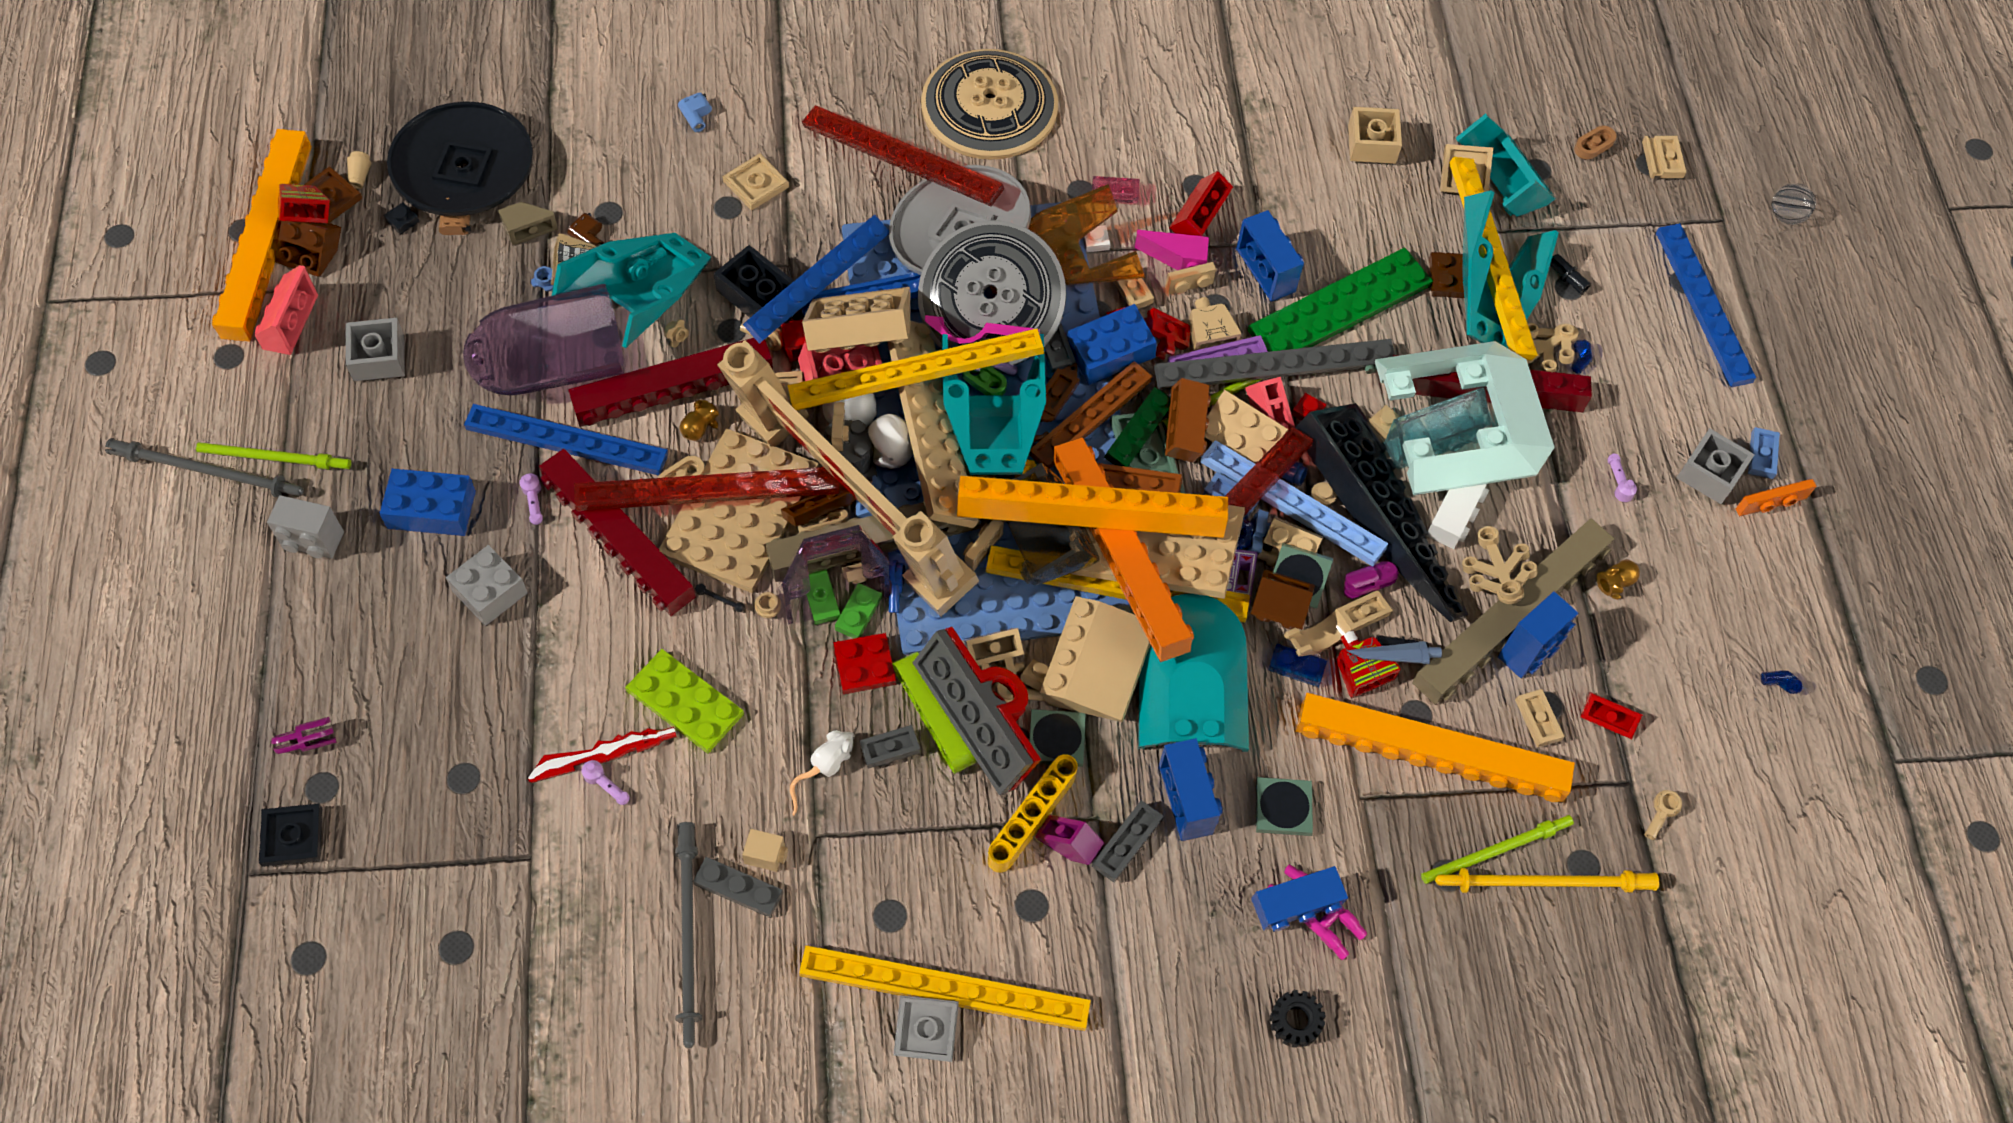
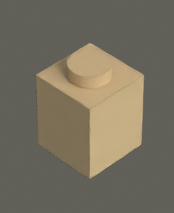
M750 829L742 854L744 864L777 872L779 864L785 863L788 847H785L783 836Z

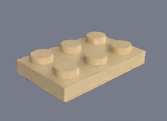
M1224 390L1207 416L1209 424L1205 431V437L1212 442L1215 440L1264 469L1289 430Z

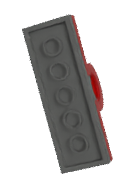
M953 627L938 630L912 663L997 793L1002 795L1015 790L1041 761L1036 750L1016 722L1025 712V707L1028 704L1027 688L1022 680L1008 669L994 666L981 670ZM999 682L1013 694V700L1006 702L998 693L992 690L991 684Z

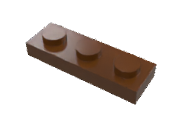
M840 483L782 508L781 513L783 519L795 527L802 526L816 517L830 514L832 510L839 507L849 506L857 499Z

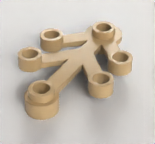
M1527 323L1532 339L1536 337L1549 338L1548 340H1533L1538 355L1532 361L1527 360V364L1543 355L1541 371L1556 372L1557 363L1554 361L1553 348L1558 344L1561 345L1559 361L1563 364H1570L1574 361L1575 352L1571 349V345L1577 340L1579 334L1575 326L1561 324L1555 329L1538 328L1534 323Z
M1492 526L1483 527L1477 534L1478 543L1488 551L1493 566L1470 556L1462 561L1463 571L1467 574L1480 572L1499 579L1500 584L1486 580L1483 575L1475 574L1469 579L1470 589L1474 592L1487 590L1496 593L1498 599L1505 604L1518 603L1524 597L1523 585L1528 579L1535 578L1538 574L1536 563L1527 561L1521 565V571L1515 579L1511 580L1510 574L1519 562L1525 561L1530 557L1529 546L1517 544L1513 549L1512 555L1504 563L1497 546L1499 543L1498 530Z

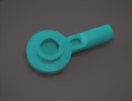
M660 247L647 257L641 258L638 256L637 258L630 259L626 265V274L633 281L643 279L648 273V267L667 255L665 249Z

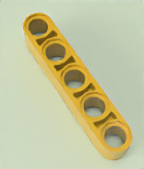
M1063 754L1053 761L990 844L988 849V865L993 871L1003 873L1011 868L1073 785L1076 779L1078 764L1072 756ZM1066 767L1071 773L1063 775L1058 769ZM1050 788L1055 791V794L1047 796L1042 790ZM1035 809L1040 815L1031 817L1026 814V811ZM1018 830L1022 832L1024 836L1022 838L1015 839L1010 835V833L1012 831ZM997 852H1003L1008 857L1005 860H997L993 855Z

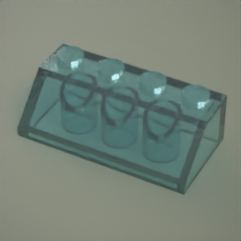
M1482 387L1394 419L1384 444L1396 468L1400 469L1406 466L1409 468L1402 446L1404 441L1429 437L1435 456L1449 450L1452 452L1457 451L1471 442L1473 444L1478 443L1476 436L1478 429L1490 428L1491 426L1485 390Z

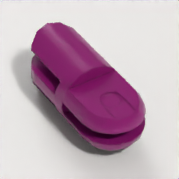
M1383 561L1376 563L1373 567L1370 565L1347 573L1343 590L1344 595L1347 598L1354 599L1391 586L1398 578V569L1393 563Z
M325 717L295 726L293 731L274 736L271 739V744L297 739V741L273 748L274 752L282 754L297 749L305 752L337 743L336 737L309 743L310 740L321 738L334 732L332 726L306 732L307 729L331 722L330 718Z

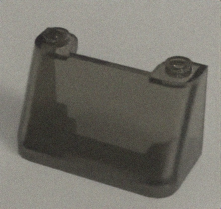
M1042 462L1014 479L1063 484L1061 479ZM1004 520L1007 522L1025 560L1021 564L1023 569L1020 570V573L1027 584L1031 583L1036 586L1088 568L1100 561V557L1085 527Z

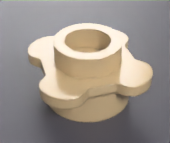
M682 319L669 322L664 329V336L670 340V346L676 348L689 335V330L685 328V322Z

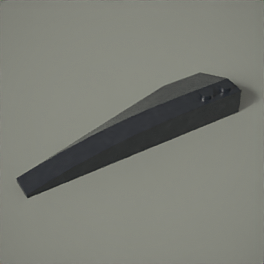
M1353 403L1309 412L1292 431L1298 438V442L1311 457L1313 464L1318 467L1360 527L1388 543L1383 555L1397 567L1401 575L1450 623L1467 617L1469 614L1455 586L1449 585L1447 581L1449 574L1445 566H1440L1435 557L1438 554L1435 545H1429L1425 537L1429 533L1412 499L1404 494L1406 487L1403 481L1397 479L1393 472L1396 466L1392 459H1387L1384 453L1387 450L1384 442L1359 406Z

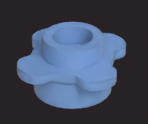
M547 266L536 269L534 272L535 278L531 279V285L544 288L545 291L553 290V285H551L552 269Z

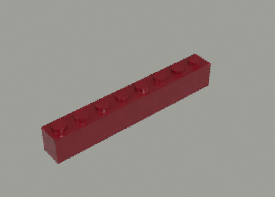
M755 338L746 339L745 341L769 363L773 370L772 358L765 339L760 344ZM736 343L568 389L579 427L594 425L599 421L618 418L627 413L643 411L652 406L665 405L673 400L684 397L690 398L698 393L715 391L720 387L730 385L717 364L723 360L725 351Z
M1530 370L1542 408L1584 412L1592 398L1591 376ZM1457 372L1412 379L1416 391L1415 395L1492 403L1487 386L1462 390Z
M564 448L539 465L542 474L540 480L548 490L552 488L557 493L555 496L564 507L568 505L572 509L571 513L579 524L584 522L587 525V531L595 541L600 540L604 544V550L612 559L616 557L620 561L619 565L626 575L630 576L632 574L636 578L635 582L644 594L648 592L653 597L654 605L661 612L665 610L672 616L696 598L693 585Z

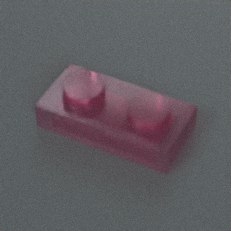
M1093 176L1091 201L1138 204L1140 179Z

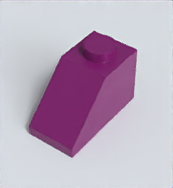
M1054 815L1048 816L1035 836L1037 840L1070 861L1090 865L1104 844L1086 822Z

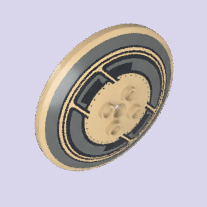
M978 49L963 52L947 59L930 74L923 87L921 108L924 121L930 132L949 149L972 158L988 160L1005 159L1018 156L1033 149L1049 135L1057 119L1058 95L1050 77L1033 61L1005 50ZM993 94L995 95V97L987 98L985 97V95Z

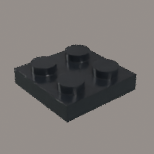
M320 803L261 810L259 864L262 867L321 860L323 807Z

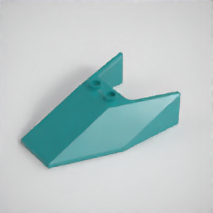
M1490 190L1464 197L1462 273L1466 331L1469 337L1480 343L1496 341L1508 348L1486 280L1493 257V247L1482 235L1495 193ZM1556 230L1528 236L1509 265L1526 320L1541 298L1559 234ZM1480 245H1483L1486 249V256L1484 258L1479 255L1478 249Z
M677 233L609 241L559 263L551 297L559 299L603 293L611 298L615 303L631 312L628 317L622 344L624 348H627L685 293L710 262L711 256ZM660 247L665 249L667 255L648 267V273L643 279L633 281L626 274V265L630 259L637 258L638 256L641 258L647 257Z
M943 334L942 350L948 349V334ZM1039 334L1044 347V334ZM1044 354L1034 357L1027 380L1021 385L1020 395L969 396L967 384L959 380L957 374L943 377V405L970 475L1023 474L1046 405Z

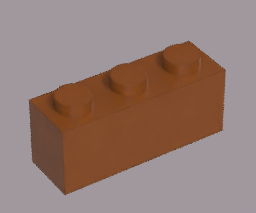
M1181 378L1172 386L1165 456L1193 463L1205 453L1207 442L1204 438L1209 424V419L1206 416L1211 402L1209 385Z

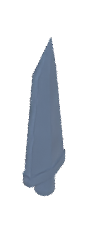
M1425 641L1348 650V652L1362 659L1429 664V658H1441L1442 656L1441 647H1427Z

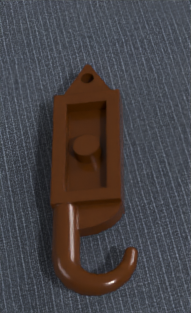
M1077 363L1064 369L1058 368L1047 383L1046 405L1040 420L1041 422L1055 420L1078 387L1080 379L1077 378ZM1046 431L1041 435H1035L1034 442L1042 440L1049 432Z

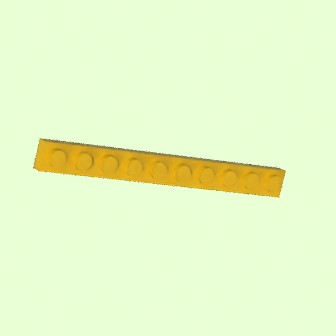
M1453 157L1449 164L1464 208V197L1482 193L1484 189L1474 159ZM1490 210L1482 235L1493 247V257L1486 280L1508 349L1526 360L1532 361L1538 354ZM1480 245L1478 249L1479 255L1484 258L1486 256V249L1483 245Z
M1032 329L787 386L792 407L795 410H801L1044 354V347L1038 329Z
M991 545L986 573L1127 600L1117 581L1069 574L1068 565L1070 560ZM1170 590L1171 597L1181 594H1191ZM1226 591L1225 599L1212 597L1230 608L1240 622H1246L1250 595Z
M807 945L805 946L799 971L800 977L899 996L959 1001L958 1007L1080 1031L1086 1030L1091 1001Z

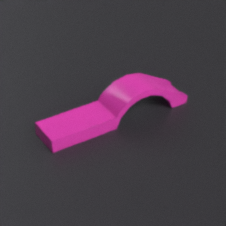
M925 315V322L941 335L948 334V340L959 344L978 342L989 333L1010 335L1035 329L986 323L984 328L975 336L959 338L948 330L943 317Z

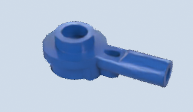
M893 560L892 565L887 566V581L892 583V590L889 596L890 613H899L900 593H902L904 586L902 575L905 573V563H899L898 560Z

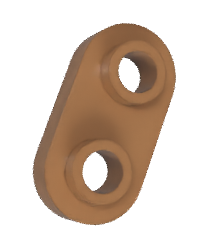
M1598 126L1577 140L1574 151L1582 159H1592L1613 146L1616 140V133L1608 126Z

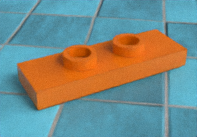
M1808 479L1747 495L1738 504L1736 511L1740 517L1759 511L1766 513L1781 505L1789 507L1800 500L1807 499L1817 486L1813 479Z

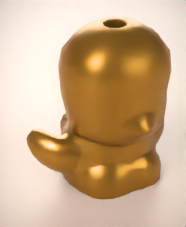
M697 400L694 403V411L689 412L679 425L683 437L687 440L697 441L703 437L708 425L715 429L718 428V423L715 420L719 415L718 409L706 400Z
M1625 559L1610 567L1606 572L1597 573L1599 589L1613 599H1620L1623 587L1631 586L1638 581L1640 577L1639 567L1635 562Z

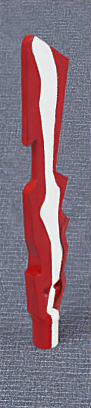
M675 727L663 730L647 728L642 732L631 731L624 736L617 735L611 741L598 740L591 750L544 755L530 774L528 780L531 783L574 772V766L591 760L602 764L620 758L632 751H637L638 753L660 745L664 740L677 737Z

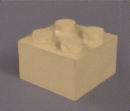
M1353 107L1348 124L1350 161L1396 164L1402 147L1400 109Z

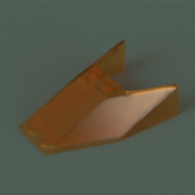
M1109 184L1042 210L1030 220L1028 229L1043 239L1056 255L1064 274L1066 287L1145 278L1136 251L1089 269L1079 245V241L1118 212ZM990 286L993 294H997V288Z

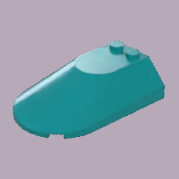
M1198 594L1173 596L1171 599L1174 604L1177 603L1180 606L1182 619L1185 624L1191 626L1194 639L1191 643L1190 652L1163 662L1159 661L1150 644L1139 675L1138 749L1144 750L1147 747L1197 738L1199 745H1225L1241 749L1242 752H1248L1247 643L1243 626L1234 612L1219 600Z

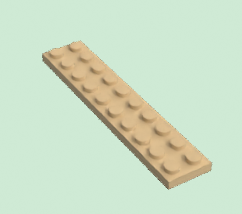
M910 321L908 339L900 343H890V341H887L891 360L896 361L936 352L934 341L929 335L930 329L923 323ZM943 377L898 387L928 518L934 521L974 528L979 522L978 518L957 517L960 476H967L961 449L943 405Z

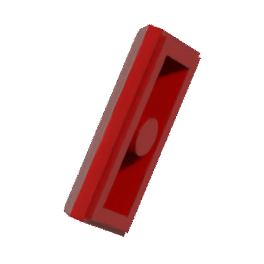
M1589 692L1580 717L1632 739L1643 715Z

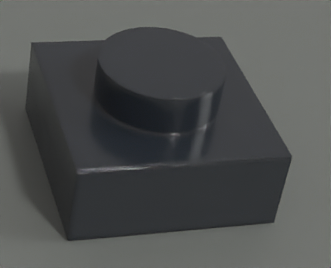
M404 202L384 214L386 222L400 235L420 222L418 216Z

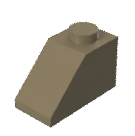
M523 202L498 210L503 227L513 246L558 230L553 211Z

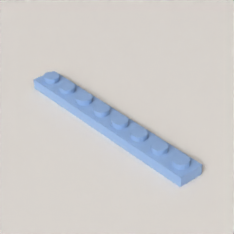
M1215 440L1201 456L1200 463L1258 494L1263 501L1372 567L1387 549V542Z

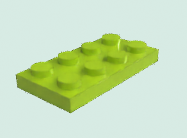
M663 649L625 687L630 695L669 725L675 727L677 731L707 754L711 752L744 715V711Z

